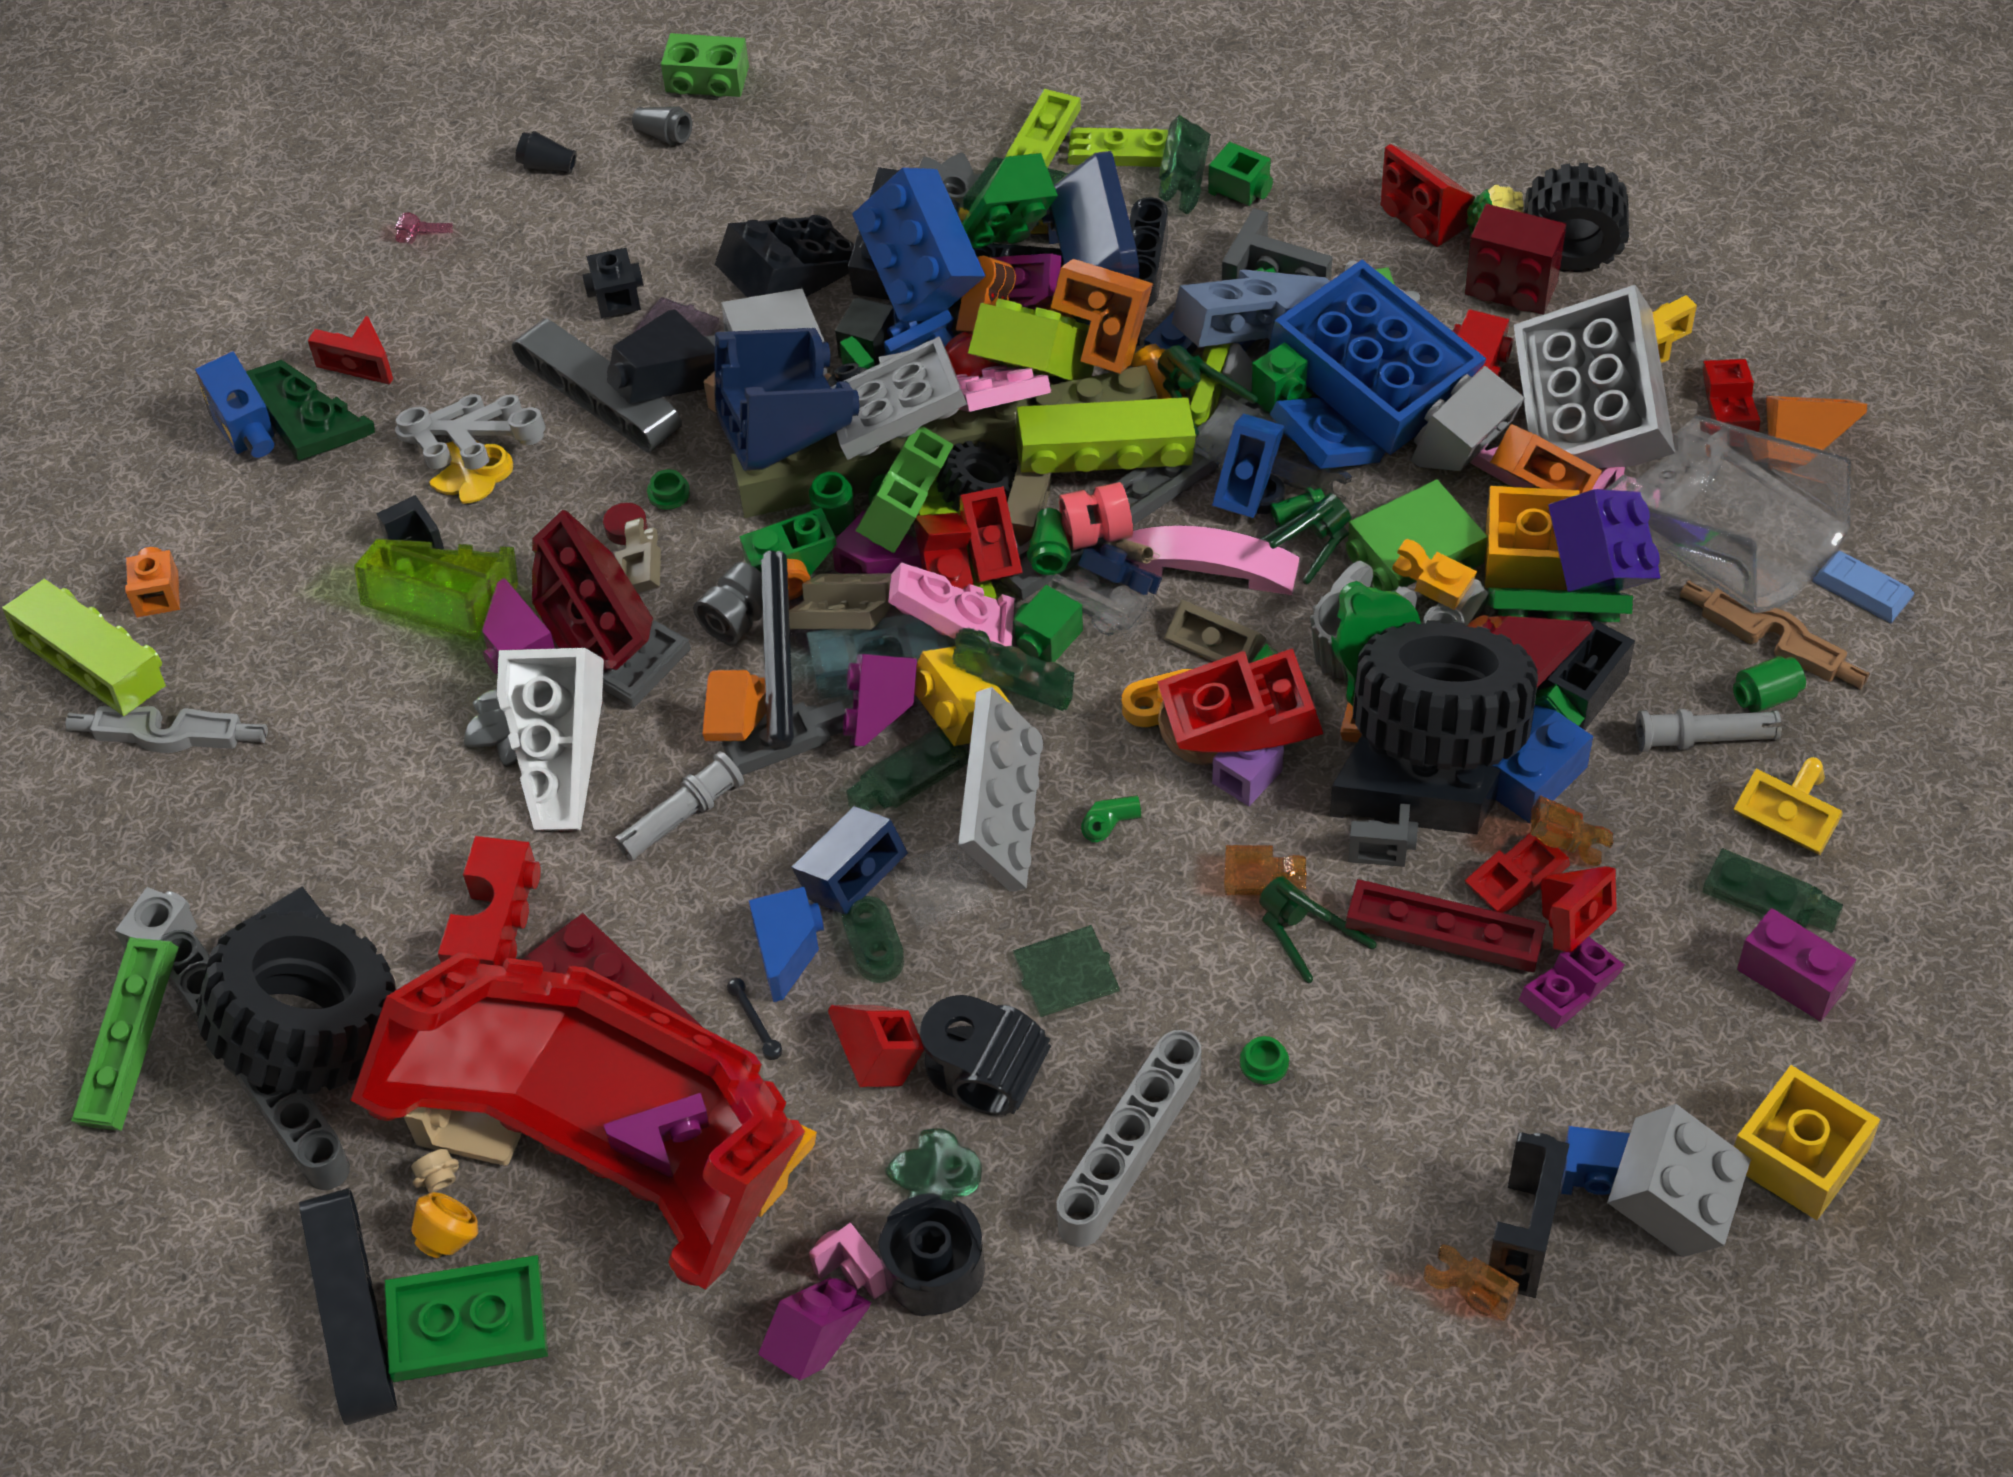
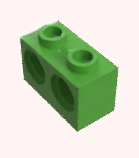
M670 33L661 62L665 92L714 95L718 97H741L749 68L745 38Z

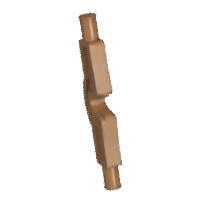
M1690 580L1687 581L1681 590L1680 598H1684L1703 608L1702 617L1723 627L1748 644L1757 643L1768 632L1779 634L1781 637L1774 650L1776 657H1793L1800 663L1802 669L1828 682H1831L1836 676L1861 690L1870 676V672H1866L1845 661L1847 657L1845 650L1810 633L1799 619L1784 610L1770 606H1757L1721 587L1716 588L1712 593L1692 583Z

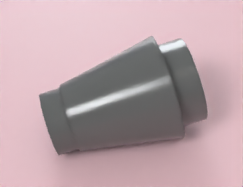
M679 106L638 107L632 117V125L635 130L673 146L677 142L685 143L692 132L691 115Z

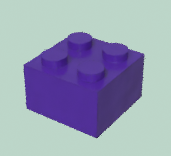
M1593 489L1548 504L1568 592L1613 593L1661 579L1658 568L1660 556L1657 547L1652 542L1648 524L1650 519L1649 508L1643 500L1641 492Z

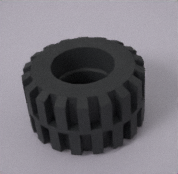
M1568 163L1561 165V169L1558 170L1554 168L1546 170L1545 177L1537 176L1532 181V187H1528L1524 200V213L1566 223L1560 271L1574 269V272H1582V269L1590 268L1591 270L1598 269L1601 263L1609 264L1614 260V255H1620L1625 249L1624 243H1628L1629 238L1628 194L1625 184L1619 182L1618 176L1615 173L1610 172L1606 174L1605 168L1598 165L1592 168L1588 167V163H1579V166H1571Z

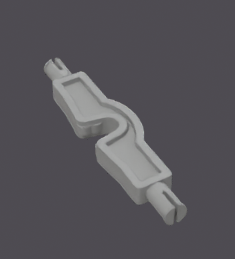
M99 706L95 715L69 712L65 722L66 730L69 732H92L97 741L137 743L146 750L158 753L179 752L192 746L233 749L236 747L237 741L265 743V737L268 734L266 724L241 723L237 714L213 713L189 708L182 709L172 726L167 729H160L162 715L154 706L136 707L125 716H122L110 706Z

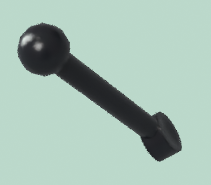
M732 978L727 984L728 993L737 997L764 1044L762 1050L765 1058L769 1060L778 1059L782 1055L780 1042L772 1040L744 992L746 988L745 982L740 978Z

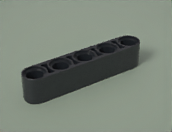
M350 1188L299 1202L301 1220L335 1396L343 1423L346 1426L397 1411L398 1406L393 1381L389 1374V1362L358 1210Z

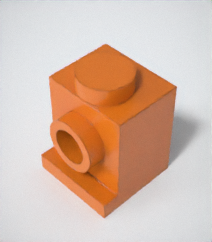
M146 547L138 552V556L126 557L127 585H125V592L136 617L180 610L178 569L170 550L162 551L156 547ZM164 592V595L144 598V594Z

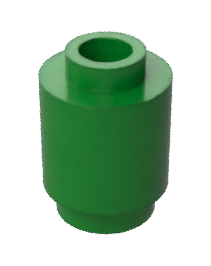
M829 471L819 474L813 480L809 489L811 511L822 507L834 535L841 534L856 518L851 484L838 472Z
M1777 656L1739 671L1736 675V682L1733 684V693L1737 703L1742 708H1748L1751 713L1762 712L1795 699L1798 693L1805 689L1806 677L1800 663L1795 658Z

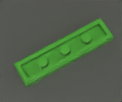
M129 937L71 1120L81 1126L122 1131L179 948L172 942Z

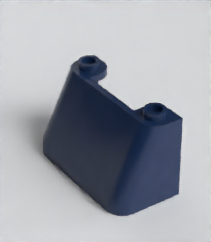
M816 328L715 332L714 396L716 414L744 471L764 470L849 426L852 422V416H858L860 403L857 390H853L847 381L837 382L836 387L832 389L824 377V368H829L830 348L828 342H822Z

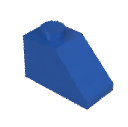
M1242 414L1234 423L1212 506L1251 518L1255 517L1274 466L1284 425Z
M805 887L749 900L753 925L773 1002L781 1001L785 998L819 950L816 932L824 931L823 920L818 903L809 905Z

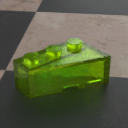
M376 539L354 565L360 605L475 641L482 634L497 582L505 578L515 590L519 585L514 547L500 546L499 553L474 551L473 545L459 544L458 550L432 549L431 542Z

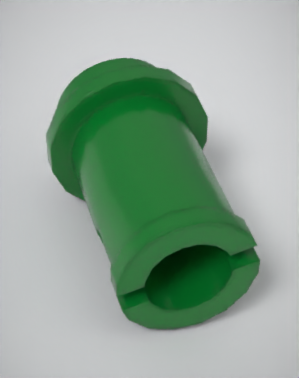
M1307 487L1303 494L1277 503H1271L1270 511L1276 526H1282L1308 510L1316 502L1322 500L1325 497L1322 489L1317 488L1313 490L1312 487Z

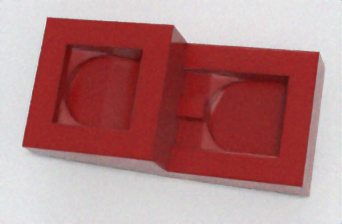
M1746 359L1703 361L1705 391L1715 436L1759 435L1761 420L1752 397L1754 381Z
M1535 828L1506 854L1500 850L1496 852L1464 881L1493 911L1503 913L1539 890L1543 877L1559 874L1570 866V861L1566 854L1540 830Z

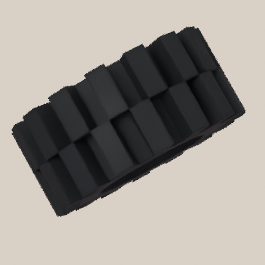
M965 441L963 446L960 443L955 444L943 464L936 481L938 482V492H944L942 499L946 503L953 501L952 509L958 512L960 510V495L1004 486L1008 502L1017 470L1016 463L1008 464L1011 459L1009 455L1005 453L1000 456L997 454L999 448L992 446L991 450L986 449V443L978 441L976 447H974L972 441Z

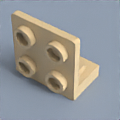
M418 1107L404 1116L417 1146L434 1150L447 1149L451 1154L503 1166L510 1163L522 1134L506 1129L499 1120L486 1113Z

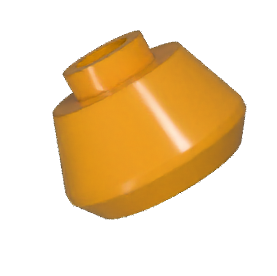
M431 1192L418 1198L411 1231L416 1237L415 1245L425 1254L434 1258H440L442 1254L453 1255L478 1235V1221L475 1214L461 1202L438 1192Z

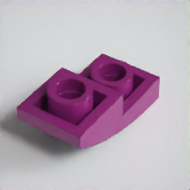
M1588 936L1571 953L1565 951L1560 953L1554 967L1524 986L1518 1000L1556 1030L1574 1017L1622 972L1625 964Z

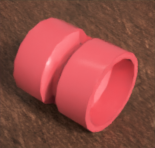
M1121 482L1095 487L1093 495H1089L1085 490L1059 495V510L1062 513V523L1070 550L1096 546L1098 538H1103L1108 543L1132 538V516L1128 498ZM1093 509L1096 524L1090 523L1088 510Z

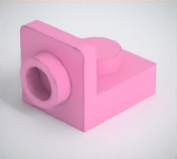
M851 1222L839 1231L832 1230L824 1234L816 1242L814 1248L810 1250L809 1256L813 1270L819 1279H822L840 1266L850 1284L856 1290L864 1286L873 1299L888 1291L881 1260Z

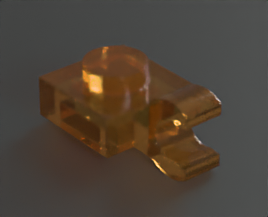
M1541 795L1531 809V835L1553 848L1561 847L1572 853L1578 848L1581 859L1589 865L1600 866L1602 862V852L1592 848L1591 845L1600 843L1609 848L1613 845V833L1609 829L1584 822L1583 814Z
M1226 845L1225 895H1261L1264 888L1272 880L1280 876H1285L1299 890H1306L1307 871L1305 856L1274 857L1273 845Z
M1442 1244L1437 1258L1448 1264L1450 1269L1439 1271L1428 1264L1424 1269V1280L1430 1286L1437 1289L1460 1288L1459 1294L1465 1297L1466 1303L1474 1311L1485 1316L1493 1314L1505 1321L1515 1306L1519 1283L1476 1257H1473L1471 1262H1469L1455 1248Z

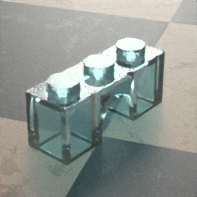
M907 614L883 618L872 629H822L807 633L810 659L819 700L854 694L853 690H847V672L849 663H856L858 654L915 658L918 662L922 651L948 647L946 636L938 633L932 626Z

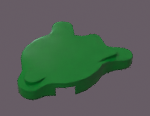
M1358 581L1346 584L1340 591V608L1337 617L1341 619L1338 627L1337 637L1335 638L1331 635L1332 649L1337 660L1343 665L1348 674L1346 699L1352 706L1354 704L1358 656L1364 645L1375 634L1380 635L1384 629L1391 626L1399 628L1403 623L1414 621L1417 624H1421L1417 610L1405 597L1394 590L1392 592L1380 591L1377 588L1367 587Z

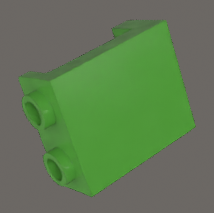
M1436 479L1349 521L1346 551L1353 563L1363 561L1372 567V584L1374 588L1380 591L1392 592L1399 586L1408 587L1417 582L1412 578L1403 577L1392 570L1394 563L1400 556L1397 554V551L1405 539L1413 540L1420 544L1430 559L1434 557L1436 552H1439L1457 562L1461 560L1465 566L1473 569L1485 561L1488 536Z

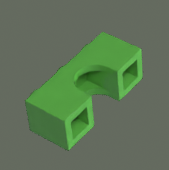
M920 426L915 433L908 436L893 460L856 532L894 553L917 517L928 495L930 486L940 472L954 444L923 426Z

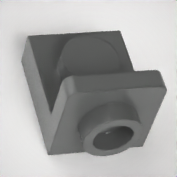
M1400 804L1398 824H1387L1376 820L1366 822L1351 821L1348 862L1405 867L1406 851L1416 850L1418 822L1409 821L1410 804Z

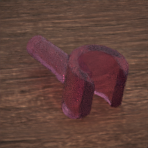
M410 212L403 213L395 225V229L398 230L395 239L400 243L412 244L418 233H453V223H427L420 221L416 215Z

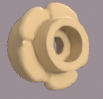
M439 1149L424 1155L411 1166L416 1177L413 1180V1185L416 1188L426 1187L429 1193L451 1185L456 1180L454 1173L459 1168L458 1160L452 1159L447 1149Z

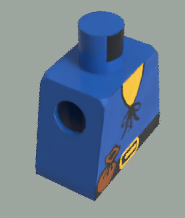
M234 351L196 368L195 371L208 413L235 453L239 454L249 450L255 458L269 454L274 448V442L271 439L274 437L267 408ZM234 392L237 397L227 401L228 396Z

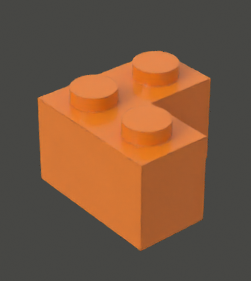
M1076 259L1070 260L1061 267L1051 308L1091 321L1081 362L1119 374L1131 365L1153 283Z

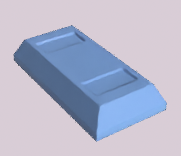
M1840 550L1831 556L1812 581L1889 623L1895 620L1914 596V592L1908 586Z

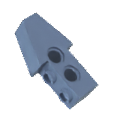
M1240 270L1238 279L1180 285L1172 324L1198 347L1266 338L1271 340L1275 319L1329 283L1330 280L1326 277Z

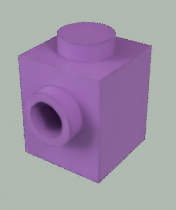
M1284 745L1251 751L1218 752L1213 757L1212 784L1247 806H1250L1282 772Z

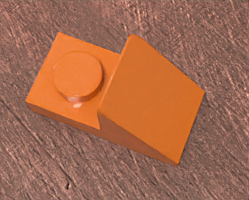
M747 670L711 671L707 681L702 732L704 740L745 741L766 714L765 677L759 678L757 675H750Z

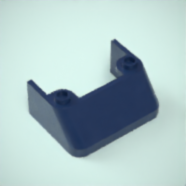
M1112 151L1094 153L1054 184L1058 196L1048 208L1046 215L1041 218L1042 223L1048 225L1049 244L1059 243L1064 265L1070 260L1076 259L1139 279L1136 245ZM1071 315V318L1076 320L1075 322L1090 326V320ZM1140 334L1136 346H1140Z

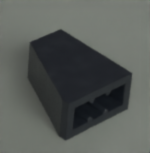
M676 309L668 310L613 345L610 365L607 368V382L629 404L705 389L704 380L715 371V346Z

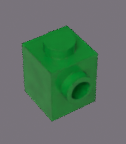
M1045 585L1029 603L1022 604L1014 616L1013 625L1015 626L1016 646L1029 658H1040L1053 665L1083 631L1082 604Z

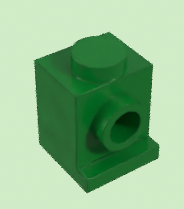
M1229 141L1209 164L1208 193L1214 196L1220 193L1248 206L1256 198L1265 199L1273 185V178L1270 176L1271 158Z
M1285 342L1252 363L1251 393L1258 397L1257 403L1269 413H1271L1276 401L1312 398V395L1306 391L1308 361Z

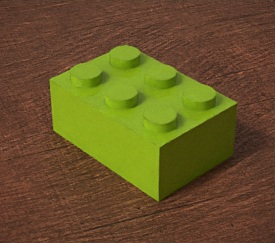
M997 299L996 306L980 303L968 351L969 354L1000 365H1007L1008 368L1019 366V369L1032 368L1033 374L1047 375L1048 378L1064 382L1091 377L1094 370V365L1080 361L1089 325L1075 322V319L1061 316V313L1037 307L1036 310L1008 300Z

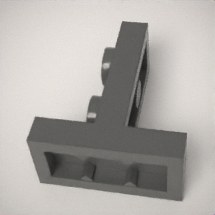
M1253 208L1222 261V281L1238 279L1240 270L1255 271L1260 267H1263L1264 270L1273 267L1275 273L1326 277L1331 281L1333 256L1269 238V212Z

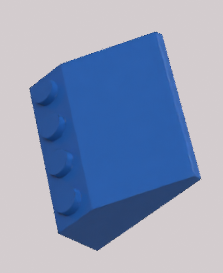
M1363 259L1275 319L1268 352L1285 342L1308 361L1306 386L1389 455L1416 437L1420 430L1428 423L1424 418L1430 408L1439 399L1445 402L1452 397L1451 392L1459 380L1466 374L1473 377L1486 361L1482 354Z

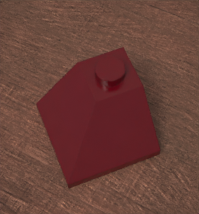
M1487 615L1480 616L1467 625L1473 628L1480 626L1490 629V632L1495 635L1503 634L1509 637L1513 645L1520 644L1527 654L1531 656L1538 670L1537 687L1594 629L1590 621L1514 616L1488 617Z

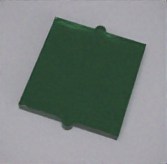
M1092 925L1013 950L1014 957L1024 978L1022 980V987L1025 990L1029 989L1040 1017L1120 991V987L1109 965L1110 954L1103 952Z

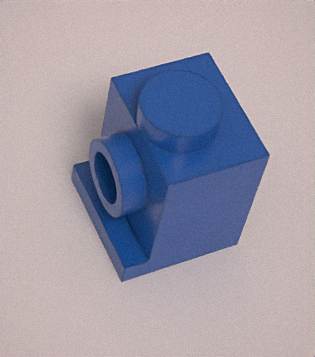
M1569 1126L1565 1143L1570 1145L1562 1177L1561 1194L1571 1195L1573 1186L1584 1187L1585 1190L1593 1194H1610L1630 1133Z

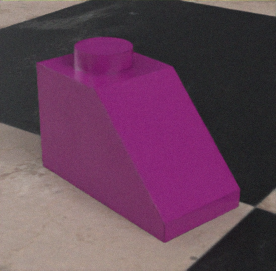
M505 578L498 581L482 629L487 647L482 652L483 657L494 674H498L499 650L555 649L552 635L548 628Z

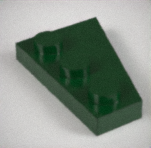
M283 360L246 371L265 403L270 422L297 461L363 439L375 433V426L372 420L364 415L357 417L348 410L347 403L338 397L331 399L317 389L316 382Z

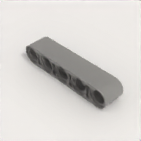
M1173 1030L1166 1033L1158 1041L1059 1193L1056 1201L1058 1232L1061 1238L1069 1245L1085 1247L1095 1243L1102 1235L1198 1084L1201 1076V1044L1192 1033L1184 1030ZM1174 1059H1183L1188 1062L1185 1064L1177 1065L1171 1063L1170 1061ZM1158 1096L1163 1098L1164 1100L1160 1102H1150L1147 1101L1146 1098ZM1126 1134H1133L1140 1137L1139 1139L1134 1141H1126L1121 1139V1137ZM1101 1173L1115 1175L1110 1180H1100L1095 1176ZM1076 1212H1085L1090 1215L1084 1220H1075L1069 1217Z

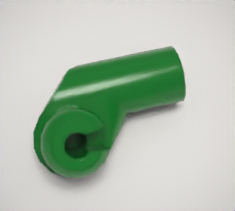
M1138 795L1095 802L1082 820L1081 831L1083 836L1091 842H1100L1109 836L1119 821L1141 818Z

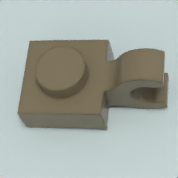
M642 518L626 522V549L615 552V558L637 593L660 587L661 548L656 545L658 541L657 529L652 527L644 530V520Z

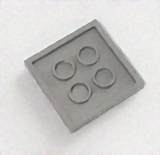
M940 336L844 380L850 384L853 390H857L860 408L858 416H852L851 424L836 433L840 446L847 460L857 455L866 456L871 454L879 445L896 437L910 436L920 426L935 419L948 418L954 415L959 408L967 405Z

